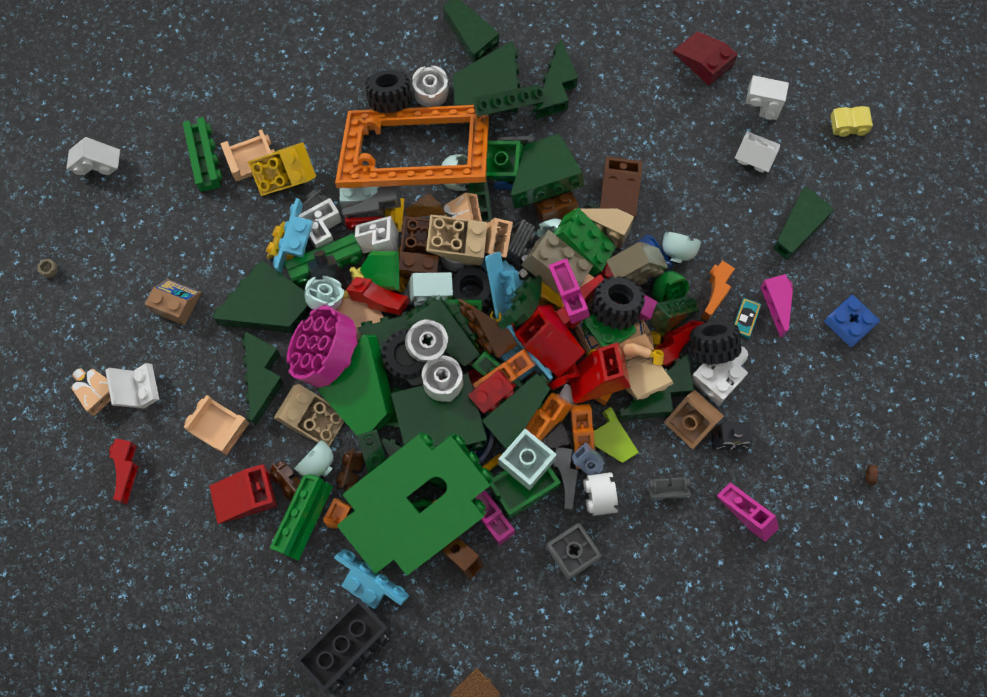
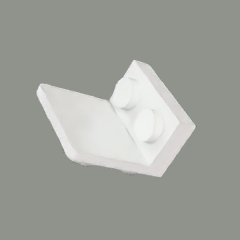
M145 363L134 371L115 368L105 370L113 406L146 408L159 400L152 364Z

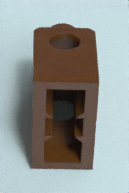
M458 537L442 550L445 557L470 581L484 567L479 555Z

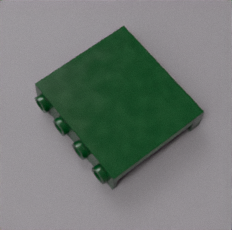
M468 373L463 374V388L461 392L450 402L432 399L425 392L424 385L391 393L404 445L422 431L424 434L430 435L435 447L453 433L457 436L460 435L465 440V446L468 450H481L487 445V438L478 407L468 396L473 391Z

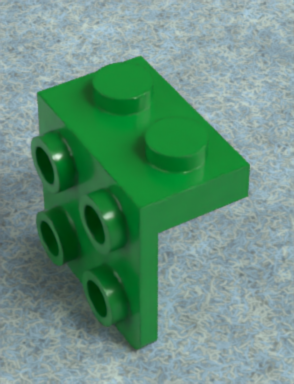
M592 314L583 320L581 329L585 335L591 333L601 347L614 343L620 344L636 333L634 325H631L630 328L624 327L623 330L618 328L611 329L608 325L607 327L604 326L603 322H598L596 320L597 316Z

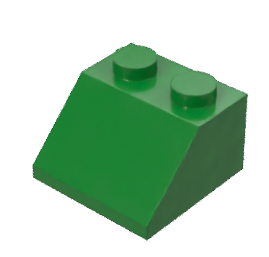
M488 141L486 178L514 183L524 151L521 141Z

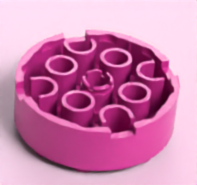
M321 306L310 312L311 316L306 321L302 320L291 338L287 352V363L290 364L289 373L294 378L314 387L328 386L337 379L344 369L350 365L351 356L357 345L356 327L353 320L329 306Z

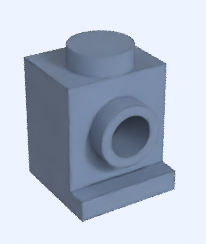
M586 442L572 454L574 464L579 466L587 475L599 474L604 468L603 465L605 463L602 456Z

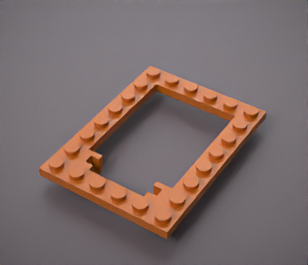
M474 105L403 108V110L396 111L395 113H379L374 110L348 111L335 181L336 188L486 182L489 115L477 118ZM470 122L467 165L376 168V160L372 155L368 153L361 154L363 135H369L370 130H375L376 134H381L382 126ZM363 161H367L369 165H364Z

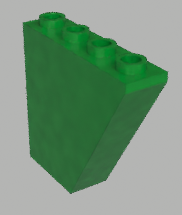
M375 334L361 336L357 340L358 344L354 348L350 365L330 385L318 389V392L356 435L375 429L379 432L396 413L378 338Z

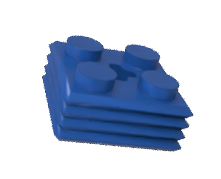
M851 295L824 322L844 342L853 347L880 322V319L854 295Z

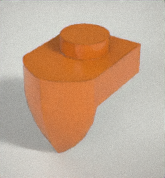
M334 498L326 515L323 517L325 525L328 528L337 529V525L352 512L353 507L338 498Z

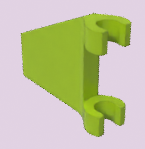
M610 407L602 414L608 423L594 431L595 447L623 463L639 452L621 426L613 409Z

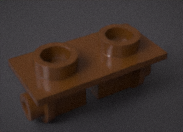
M351 449L347 453L345 452L342 458V464H344L342 472L339 471L336 478V483H338L336 489L345 486L344 490L347 491L357 483L359 475L352 473V471L360 472L364 460L361 452L354 454L355 449Z
M282 461L276 465L273 463L270 469L271 479L273 482L278 483L282 488L283 494L292 500L301 481L297 476L290 480L294 472L286 463Z

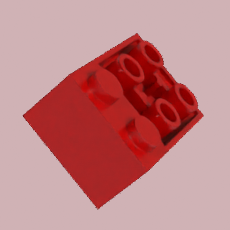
M552 307L538 308L515 333V336L524 348L558 377L563 376L586 353Z
M618 343L598 348L576 364L580 377L570 380L574 404L631 387L625 356Z
M264 464L242 470L209 486L218 524L277 507L269 471Z

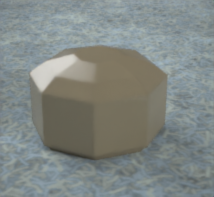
M44 259L37 265L38 273L45 278L54 277L58 272V265L51 259Z

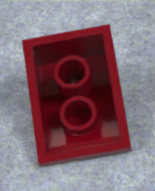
M699 31L673 50V53L708 86L734 66L738 55L726 43Z

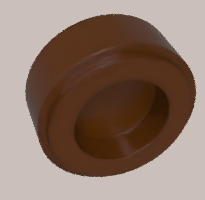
M868 465L866 483L868 485H876L878 466Z

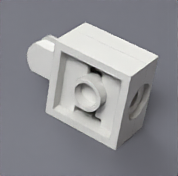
M742 347L740 356L727 363L716 365L702 364L692 375L693 385L716 405L720 406L748 374L741 367L748 358L747 350Z

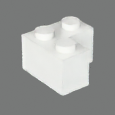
M753 75L749 84L746 103L753 106H761L759 117L777 120L786 101L789 83Z
M85 137L69 150L67 170L73 171L77 175H85L93 169L101 174L110 175L118 169L120 149Z
M330 198L297 215L300 218L313 221L309 239L315 249L334 242L328 229L341 223L342 220L339 211Z
M391 216L356 225L355 238L363 253L371 251H398L399 232Z

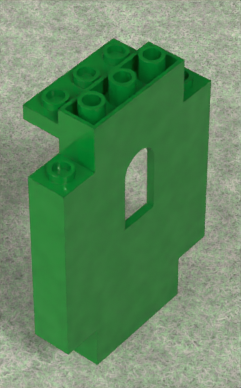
M422 431L342 494L354 511L345 517L337 527L375 574L395 560L403 572L409 575L485 516L486 507L484 503L475 497L493 482L491 479L492 475L487 468L481 467L478 463L479 458L473 451L469 452L465 446V440L460 435L450 434L435 447L430 435L424 434ZM433 477L442 478L447 484L446 493L422 512H419L408 499V496Z

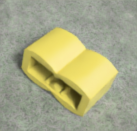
M866 106L837 108L831 114L834 135L845 137L849 134H857L862 136L869 133L873 127L870 108Z

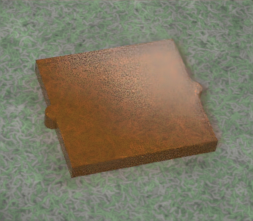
M430 193L404 210L408 217L415 218L430 216V214L445 215L440 202H437Z
M476 668L450 695L452 697H499L501 694L490 683L491 680L487 679Z

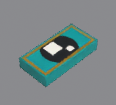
M746 298L742 299L734 324L739 327L740 336L749 339L761 304Z

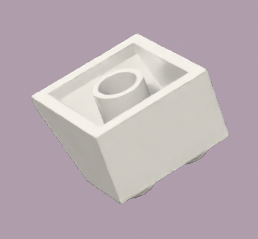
M747 131L735 159L742 165L750 164L754 166V169L759 172H769L780 144Z

